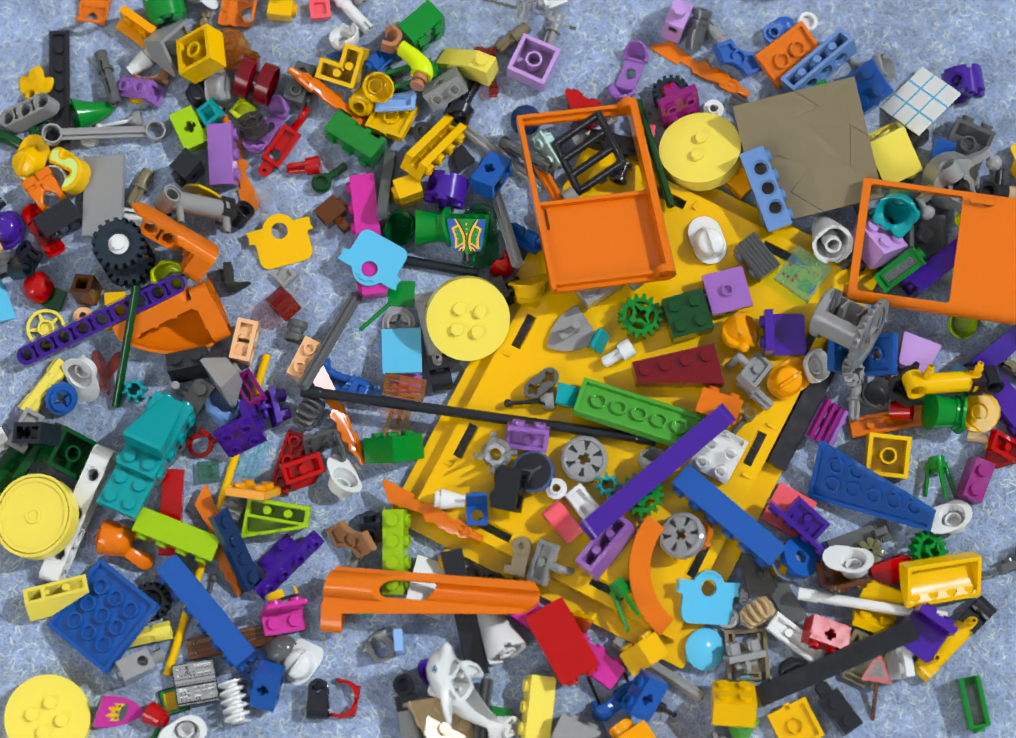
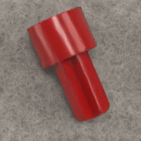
M319 156L306 157L305 161L288 163L287 172L289 175L307 173V175L321 174V159Z

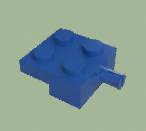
M874 59L868 60L843 78L855 77L864 115L878 107L882 101L895 93Z

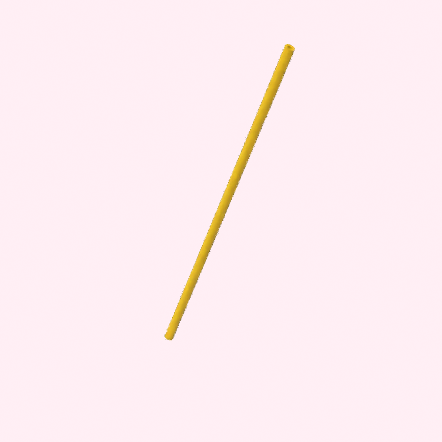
M268 354L262 355L256 375V380L261 387L271 358ZM253 384L252 389L256 396H258L259 392ZM240 454L230 458L216 503L217 511L221 509L223 502L227 499L225 487L230 486ZM198 562L194 575L201 582L206 565ZM184 610L182 611L163 672L164 675L170 677L172 675L171 665H175L189 621V616Z

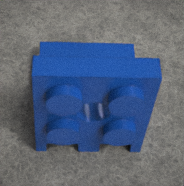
M880 333L872 350L862 363L865 367L864 373L866 376L864 377L897 375V333ZM829 339L827 371L842 375V364L845 357L849 354V349ZM877 350H880V357L878 360H875L874 354Z

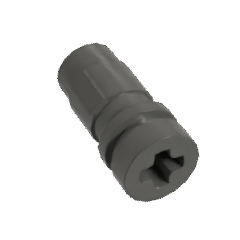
M693 7L691 13L693 16L690 17L691 25L689 26L686 38V48L701 51L707 25H710L709 19H711L713 13L711 10Z

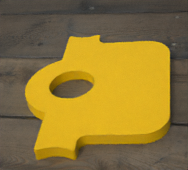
M274 214L267 218L262 229L246 233L249 239V246H256L260 263L265 269H275L307 260L313 252L308 231L313 229L310 223V216L292 220L285 214ZM276 223H283L288 229L287 235L282 239L275 238L271 233V229Z

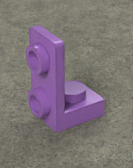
M120 77L117 86L120 97L142 99L155 108H160L166 91L165 88L151 79Z

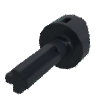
M469 79L467 83L468 92L461 95L459 99L448 103L443 114L448 113L454 117L453 120L457 125L461 122L468 126L474 114L470 104L481 83Z

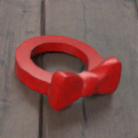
M200 428V432L195 434L194 439L190 438L187 445L190 454L196 458L208 456L212 451L213 444L218 442L210 433ZM205 436L209 439L207 450L201 454L194 452L192 449L193 441Z

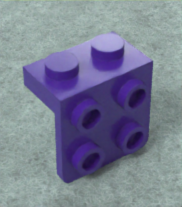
M765 309L762 316H759V328H763V336H760V349H763V356L804 355L806 352L804 315L773 314V309Z
M246 399L238 402L242 417L213 431L214 437L228 457H234L267 441L264 431L267 428L262 417H257L256 408L254 405L250 406Z
M921 603L915 606L907 618H911L920 639L906 644L904 647L927 663L933 659L946 638L955 635L958 628L954 626L955 622L951 618L939 615L936 612V607L930 603Z

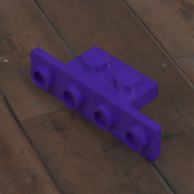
M799 495L785 510L771 498H768L766 500L769 505L767 509L776 517L780 515L784 519L783 523L790 530L795 528L800 533L798 536L806 544L812 543L815 546L814 551L823 558L822 555L827 548L817 538L830 526V523Z
M312 530L298 544L286 533L257 562L268 575L253 590L265 601L264 597L274 592L319 549L324 540L315 530Z

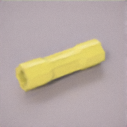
M55 357L34 389L26 395L18 406L21 410L24 411L28 407L37 413L44 404L46 391L49 390L52 384L59 383L65 377L63 372L64 361Z
M165 621L145 627L129 648L174 639L171 622Z

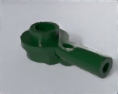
M343 162L328 174L324 172L315 175L311 181L313 190L319 194L328 192L331 189L332 180L348 169L347 165Z

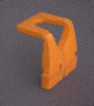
M80 0L79 17H75L78 24L90 22L105 27L110 11L109 5L112 0ZM94 12L99 20L87 17Z
M222 0V10L219 13L218 25L224 27L231 26L232 28H252L257 0H254V2L248 0ZM252 8L251 19L248 22L241 13Z
M48 166L36 172L35 176H30L21 182L23 189L28 192V195L42 212L51 208L44 205L46 192L58 195L59 202L67 198Z

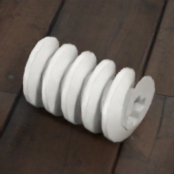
M244 678L228 680L218 685L219 689L225 690L219 694L220 697L226 698L221 702V705L228 707L222 711L223 714L229 715L224 719L225 723L236 725L252 721V719L245 718V715L249 714L250 710L243 709V707L249 704V702L242 701V698L246 697L247 693L240 692V690L246 687V685L239 684Z

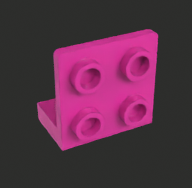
M301 596L289 598V601L282 603L280 600L269 601L268 605H265L260 611L264 637L305 631L307 628L303 608L308 604V599H302Z

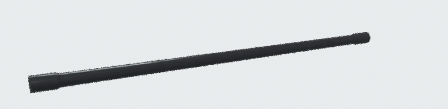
M311 386L308 391L300 390V397L342 401L506 425L508 421L521 419L527 424H533L534 422L546 423V426H550V431L634 442L640 445H656V441L617 429L325 389L318 386Z

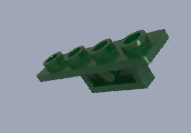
M9 446L0 459V495L12 479L16 480L28 474L29 466L32 462L37 461L36 458L42 449L41 446H29L25 454Z

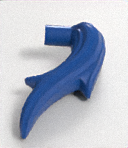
M633 681L626 682L617 690H614L612 697L606 703L598 705L596 701L590 702L592 717L599 722H605L622 708L620 706L622 699Z

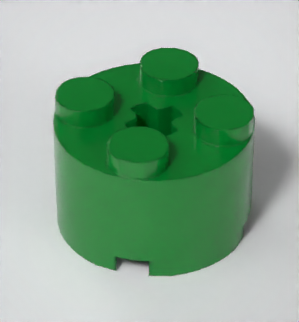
M142 0L147 21L154 25L157 30L166 27L167 23L185 20V17L188 15L184 0Z

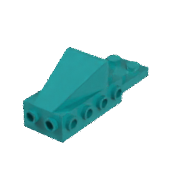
M155 391L153 397L150 396L148 398L144 413L140 414L137 420L124 430L123 437L126 444L123 450L120 449L115 458L117 465L97 499V504L135 521L153 488H157L159 482L164 479L169 464L174 461L179 446L184 443L189 428L194 425L196 420L194 408L189 402L184 400L180 402L166 392L160 393Z

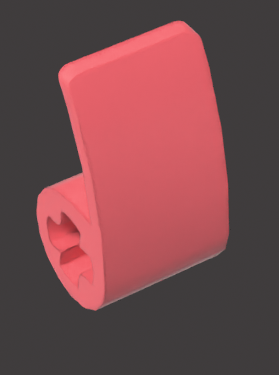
M559 500L553 502L541 513L544 519L567 544L571 543L583 532Z

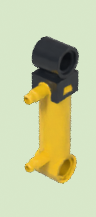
M979 361L976 366H968L966 371L933 373L935 367L933 364H929L924 373L915 369L909 370L901 378L907 396L910 399H918L926 394L967 392L968 396L982 395L983 391H985L986 394L992 395L1002 391L1005 386L998 367L995 365L983 367L984 363L982 361Z
M981 595L955 621L954 626L958 628L954 636L946 638L933 659L926 663L918 658L913 663L915 673L924 682H927L996 613L997 609Z

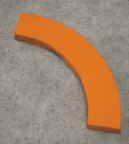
M647 515L635 534L629 554V583L633 599L641 615L649 626L661 636L674 619L665 611L657 599L651 581L650 566L653 549L665 528Z

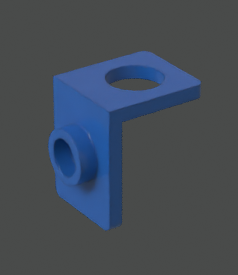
M466 493L467 526L488 525L487 493ZM474 510H480L483 513V518L475 521L471 518V513Z

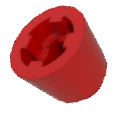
M154 701L146 707L142 716L143 723L156 728L165 727L170 720L168 711Z

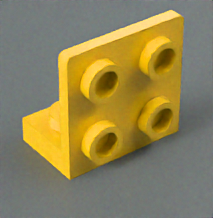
M872 580V583H867L866 588H862L858 597L903 605L900 589ZM854 608L851 613L853 626L873 633L895 625L894 622L898 616Z

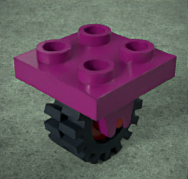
M665 75L662 76V81L658 79L657 84L654 83L652 88L655 107L659 110L660 123L664 130L676 120L686 115L701 113L698 89L694 84L688 86L685 79H680L678 75L673 78V75H669V78H666Z

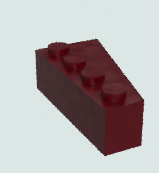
M714 343L634 361L631 364L636 387L703 388L711 385L723 388L724 385Z

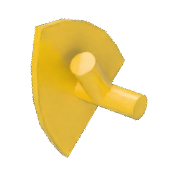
M200 184L184 185V191L215 199L222 197Z

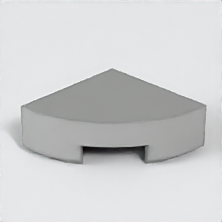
M277 269L271 272L270 276L285 289L299 274L291 269Z

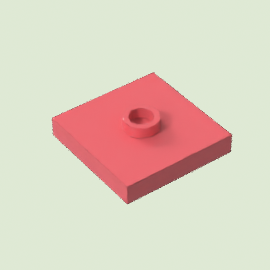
M781 482L771 498L783 510L798 495L812 508H815L817 502ZM767 505L760 520L792 538L799 537L800 533L795 528L790 530L783 523L784 519L780 515L774 516L767 509L769 507Z

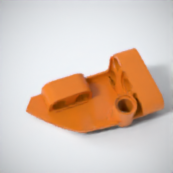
M132 203L133 210L142 218V234L161 246L171 248L174 251H180L181 248H184L181 256H183L180 264L181 274L196 283L200 282L217 260L219 254L217 244L185 225L179 224L178 221L149 204Z

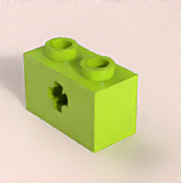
M191 105L169 115L184 149L186 147L189 151L195 153L208 147L207 128L202 129L199 123L202 120ZM193 127L194 131L190 133L188 128Z

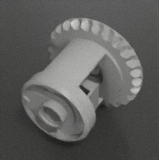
M832 287L823 294L809 323V333L816 338L823 336L848 348L847 363L851 368L856 369L867 358L880 335L888 314L889 301L882 298L874 304L873 309H868L843 297L842 291Z

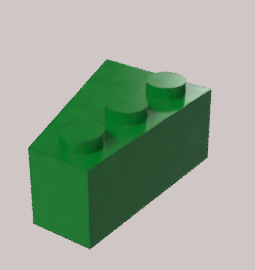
M340 110L334 114L323 128L326 135L325 138L330 143H338L342 146L341 150L348 156L353 154L358 158V163L365 168L369 166L374 169L385 155V150H388L387 141L384 137L376 138L371 134L373 132L368 127L364 129L358 124V121Z

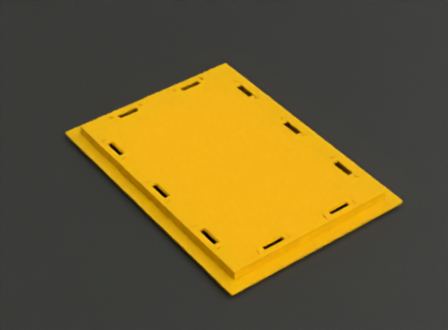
M590 148L584 150L580 154L574 168L599 151ZM611 153L577 176L580 186L615 163L616 158L614 154ZM650 156L651 164H652V168H653V172H654V177H655V181H656V186H657V188L661 189L660 183H659V180H658V177H657V174H656V171H655V168H654V165H653V161H652V158H651V156ZM626 159V161L633 165V168L629 170L625 186L617 185L607 177L608 181L602 185L598 183L579 197L644 190L638 161ZM666 176L671 194L686 202L683 209L677 206L668 209L665 200L659 198L675 264L676 276L665 281L644 283L634 292L628 285H624L621 290L588 311L575 292L551 294L549 281L545 282L544 294L536 302L520 304L517 302L516 296H514L515 304L508 306L510 325L503 343L490 355L479 360L470 361L447 406L615 429L572 415L574 408L555 405V409H544L540 404L504 406L506 399L511 401L529 400L524 395L525 384L543 369L551 367L556 369L559 374L558 382L579 387L578 395L585 377L695 412L703 388L636 387L631 364L634 361L714 343L724 380L723 388H719L720 393L728 395V392L739 395L740 400H743L735 426L740 422L742 413L748 407L750 408L746 415L752 417L756 413L753 421L743 425L736 433L737 436L749 443L727 484L696 468L694 469L753 519L758 521L767 503L766 500L770 497L782 471L765 461L800 394L799 392L788 399H778L769 392L767 378L774 368L793 357L804 359L805 356H765L773 364V367L758 386L774 402L767 411L753 399L749 400V396L735 385L738 381L736 376L744 367L738 363L733 369L728 371L724 365L737 353H742L748 360L757 351L763 355V349H760V336H763V328H759V316H762L765 309H773V314H803L806 340L809 334V323L823 294L832 287L843 293L844 284L849 282L851 264L843 271L841 266L846 262V259L839 263H824L815 256L812 250L811 235L791 225L768 233L766 227H761L757 208L716 188L706 191L684 189L674 184ZM568 179L560 193L572 187ZM698 217H710L721 228L727 250L722 260L717 263H703L694 253L688 235V228L691 222ZM755 232L763 243L767 242L797 257V260L803 263L805 267L795 261L796 265L792 264L789 267L788 264L790 262L773 254L780 263V266L759 283L756 279L752 280L746 272L748 269L743 263L739 264L733 256V250L737 244ZM542 250L536 254L528 252L523 261V266L520 267L516 274L520 280L547 273ZM742 266L753 307L737 310L736 312H746L754 318L757 326L758 340L757 346L749 348L748 352L745 353L739 351L738 348L728 347L721 338V329L725 320L732 314L712 317L711 312L710 316L714 325L712 333L672 344L662 314L658 316L663 318L662 323H657L660 329H653V336L647 333L646 339H643L642 335L635 339V334L632 333L630 336H627L628 330H621L623 323H618V318L622 316L618 315V310H624L620 306L621 303L627 304L626 298L629 296L633 300L636 293L639 298H642L643 293L646 294V299L648 300L650 297H654L652 303L659 302L660 304L661 299L699 288H702L703 291L702 275ZM866 266L862 272L860 271L857 289L873 292L877 281L872 274L878 269L870 270ZM804 278L813 284L807 293L798 287ZM816 286L811 295H809V292L812 290V288ZM577 305L593 330L602 328L610 335V338L601 354L589 349L588 346L575 351H557L548 348L549 335L553 325L561 315ZM630 309L626 313L627 319L632 316ZM637 313L636 318H641L643 320L644 314L639 315ZM654 314L649 316L651 324L654 321ZM527 315H530L535 319L518 349L512 346V343ZM823 336L815 338L810 350L821 348L827 353L828 339ZM628 338L637 355L626 361L622 358L609 367H605L601 358L617 349L616 344ZM546 373V378L542 383L544 384L548 380L553 382L554 374L549 375ZM558 383L548 391L554 392V400H556ZM538 384L534 388L532 386H529L528 393H534L536 395L537 389L540 387V385ZM441 416L424 447V458L417 460L403 489L415 494L413 499L425 505L429 503L434 505L435 490H441V488L465 495L464 508L441 510L446 512L452 519L456 520L458 518L466 524V493H487L488 524L510 534L512 537L508 543L477 526H470L475 532L484 536L479 544L469 538H460L457 534H448L444 528L439 529L436 523L425 522L423 513L394 504L392 509L409 510L411 515L409 529L450 550L462 548L463 557L492 572H498L511 580L513 577H516L522 581H530L526 579L539 538L557 544L561 547L555 563L572 567L575 573L569 576L552 571L547 586L535 583L541 597L550 602L563 597L572 613L575 610L584 611V614L587 615L596 613L597 617L593 624L619 636L629 643L631 642L633 645L640 642L638 637L648 631L651 634L655 631L645 621L641 613L640 616H637L626 600L623 599V601L619 600V603L630 629L629 632H626L612 597L589 585L592 578L580 570L575 561L591 541L586 533L583 531L571 543L567 544L542 516L541 513L556 500H559L569 511V515L578 524L581 523L583 520L564 497L552 499L547 495L545 489L536 494L525 492L521 513L490 507V494L494 490L495 473H490L491 467L485 464L483 459L475 460L474 454L482 452L484 444L491 438L490 432H496L499 439L506 441L507 425ZM471 423L477 426V429L460 459L453 454ZM729 425L726 430L731 432L735 426ZM550 431L547 453L543 454L553 463L555 470L553 478H560L566 483L567 494L579 482L571 480L563 471L561 454L565 445L570 440L584 435ZM758 432H761L766 437L750 467L743 462ZM593 437L602 443L608 456L607 466L601 476L602 478H604L605 472H607L609 477L616 475L615 482L627 484L625 481L626 477L633 479L632 474L634 472L637 475L643 470L638 464V456L642 449L646 450L648 445ZM656 442V445L653 447L666 451L671 446ZM492 448L490 452L491 457L495 460L500 459L501 451L497 448ZM517 449L518 454L512 455L510 462L506 466L513 468L516 459L529 451ZM586 454L583 457H578V459L581 460L580 463L582 465H584L585 462H590V460H588L589 456ZM692 457L658 485H663L664 488L660 493L665 494V497L659 499L663 504L662 506L656 505L658 512L655 513L651 510L650 517L660 525L669 516L679 512H687L693 514L699 520L706 521L704 519L705 515L701 511H694L688 505V500L684 497L679 498L672 492L671 483L690 463ZM597 480L590 483H581L599 506L608 500L606 495L598 497L600 490L594 489V486L599 484ZM610 482L607 484L602 483V488L604 490L608 488L612 490L613 485ZM559 485L552 487L554 492H558L561 489ZM655 500L648 501L645 504V508L651 506ZM474 510L471 513V518L479 521V519L483 518V513L480 510ZM627 511L623 517L632 522L633 525L638 526V521L634 519L639 518L638 513H635L632 517V511ZM643 513L641 519H645V517L647 516L646 513ZM715 524V526H712L714 533L709 542L711 547L697 574L704 570H712L719 573L724 582H727L742 551L737 547L738 543L734 539L729 540L722 535V529ZM704 525V528H705V531H706V534H707V533H708V528ZM681 532L678 536L681 538L684 537L685 534ZM635 535L598 579L599 581L609 586L620 577H623L625 581L629 580V554ZM520 536L529 538L532 543L525 577L503 573L504 565L511 564L514 552L512 543ZM658 539L651 557V581L658 601L674 619L659 636L669 652L662 660L682 669L687 662L685 659V647L690 633L705 626V624L686 623L681 619V593L675 592L677 589L676 579H694L688 576L687 573L696 555L684 560L672 558L661 548ZM710 579L705 580L701 586L702 593L705 596H710L715 590V585ZM629 589L630 593L627 594V595L630 597V599L632 600V602L634 603V605L637 607V605H636V603H635V601H634V599H633L632 592H631V590Z

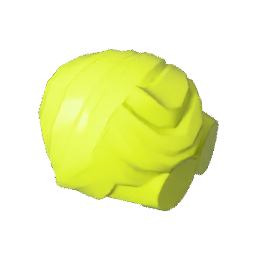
M172 260L160 261L151 269V283L175 272H181V262ZM172 279L174 287H182L180 279ZM155 287L156 290H158L160 293L164 294L162 288H160V287Z

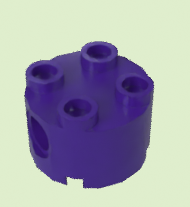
M971 63L972 67H967L966 64L956 65L945 69L944 73H941V79L961 93L954 101V104L965 103L968 98L978 99L985 96L984 91L986 89L982 68L979 64Z
M434 170L429 176L423 201L439 204L438 208L442 210L448 206L462 210L469 180L453 172L450 175H446L444 170Z

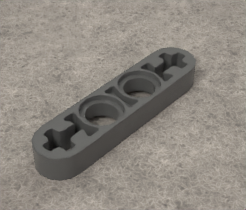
M385 150L377 203V219H388L392 197L390 188L393 187L392 180H394L397 159L396 151Z

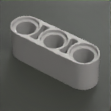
M41 92L4 110L0 114V124L17 134L55 116L60 109V104L47 93Z

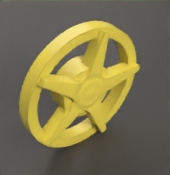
M38 310L30 316L27 322V335L30 340H33L31 332H39L40 335H44L55 329L54 324L59 319L62 326L65 325L64 319L54 310ZM52 313L57 317L52 321L44 320L41 314ZM39 316L40 322L37 328L30 329L33 319ZM64 331L61 332V334H60V337H61L62 339H63V337H64V335H65V332H64ZM46 340L42 341L43 348L51 347L50 343L45 344Z

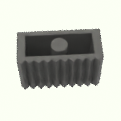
M755 232L734 247L733 256L739 264L743 263L748 269L746 272L752 280L756 279L759 283L780 266L778 260Z

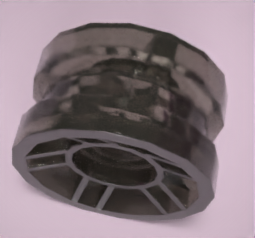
M252 111L238 118L237 125L243 140L249 142L257 141L267 135L268 126L265 123L266 120L263 113Z

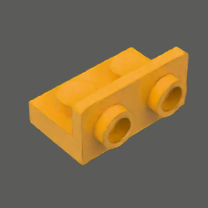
M123 5L119 10L122 19L115 27L119 32L145 49L143 41L156 31L157 28Z

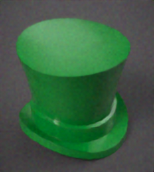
M450 206L445 207L443 212L439 213L415 209L416 247L439 241L441 243L445 242L447 247H452L447 218L451 214Z
M958 393L952 398L940 394H926L922 405L923 427L926 430L949 427L954 433L963 434L967 415V394Z

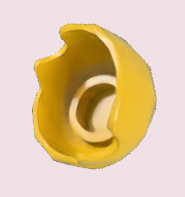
M371 72L364 78L362 83L363 94L371 102L385 103L392 98L395 90L393 81L383 72Z

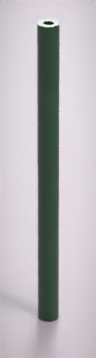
M637 99L647 146L667 208L670 209L675 207V203L642 100Z
M136 284L132 285L112 406L117 408L120 407L141 287Z

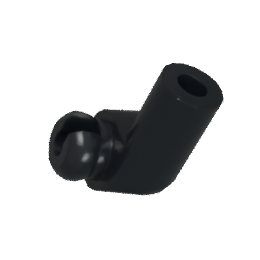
M789 657L779 664L778 674L781 675L809 662Z

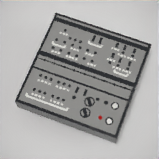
M214 658L171 665L177 708L220 701Z

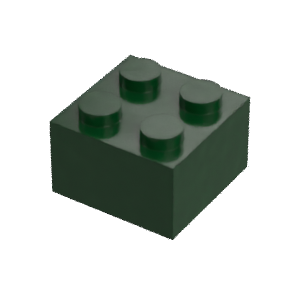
M702 288L661 299L660 308L663 310L662 314L672 344L712 333L714 325Z
M62 425L60 446H43L36 460L72 479L79 480L93 447L99 443Z

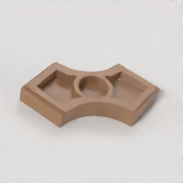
M345 520L327 529L336 548L346 547L353 551L359 559L377 549L368 530L356 531L349 527Z

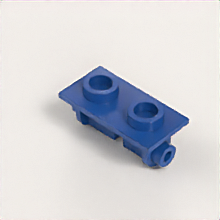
M379 48L375 51L376 53H373L364 61L363 67L370 73L385 72L386 69L384 67L386 65L390 66L397 61V52L389 54L380 51Z
M516 222L511 223L518 247L532 254L542 250L538 233L528 229L525 234V227Z

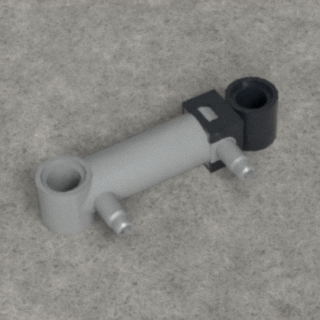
M171 184L166 185L155 199V206L161 212H176V219L179 224L184 223V213L214 219L215 224L223 226L226 234L231 233V226L237 229L244 228L255 214L254 207L247 201L241 200L236 204L235 198L222 196L220 199L183 192L177 186Z
M432 291L416 294L414 297L434 393L454 389L448 356L435 346L425 324L426 306L434 292Z
M407 674L398 675L393 681V688L399 695L395 697L401 737L423 738V732L414 721L416 719L411 709H408L406 702L434 697L417 698L416 694H412L415 689L413 679ZM401 680H407L410 683V687L406 691H401L398 689V683Z

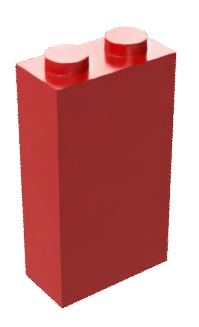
M563 597L524 617L526 624L562 687L567 685L569 688L578 683V678L585 674L586 677H589L598 671L597 667L600 663Z

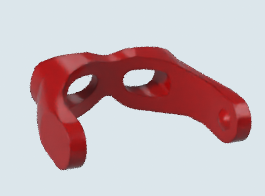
M336 678V682L346 683L352 688L354 703L344 714L329 713V716L335 718L356 717L361 686L349 680Z

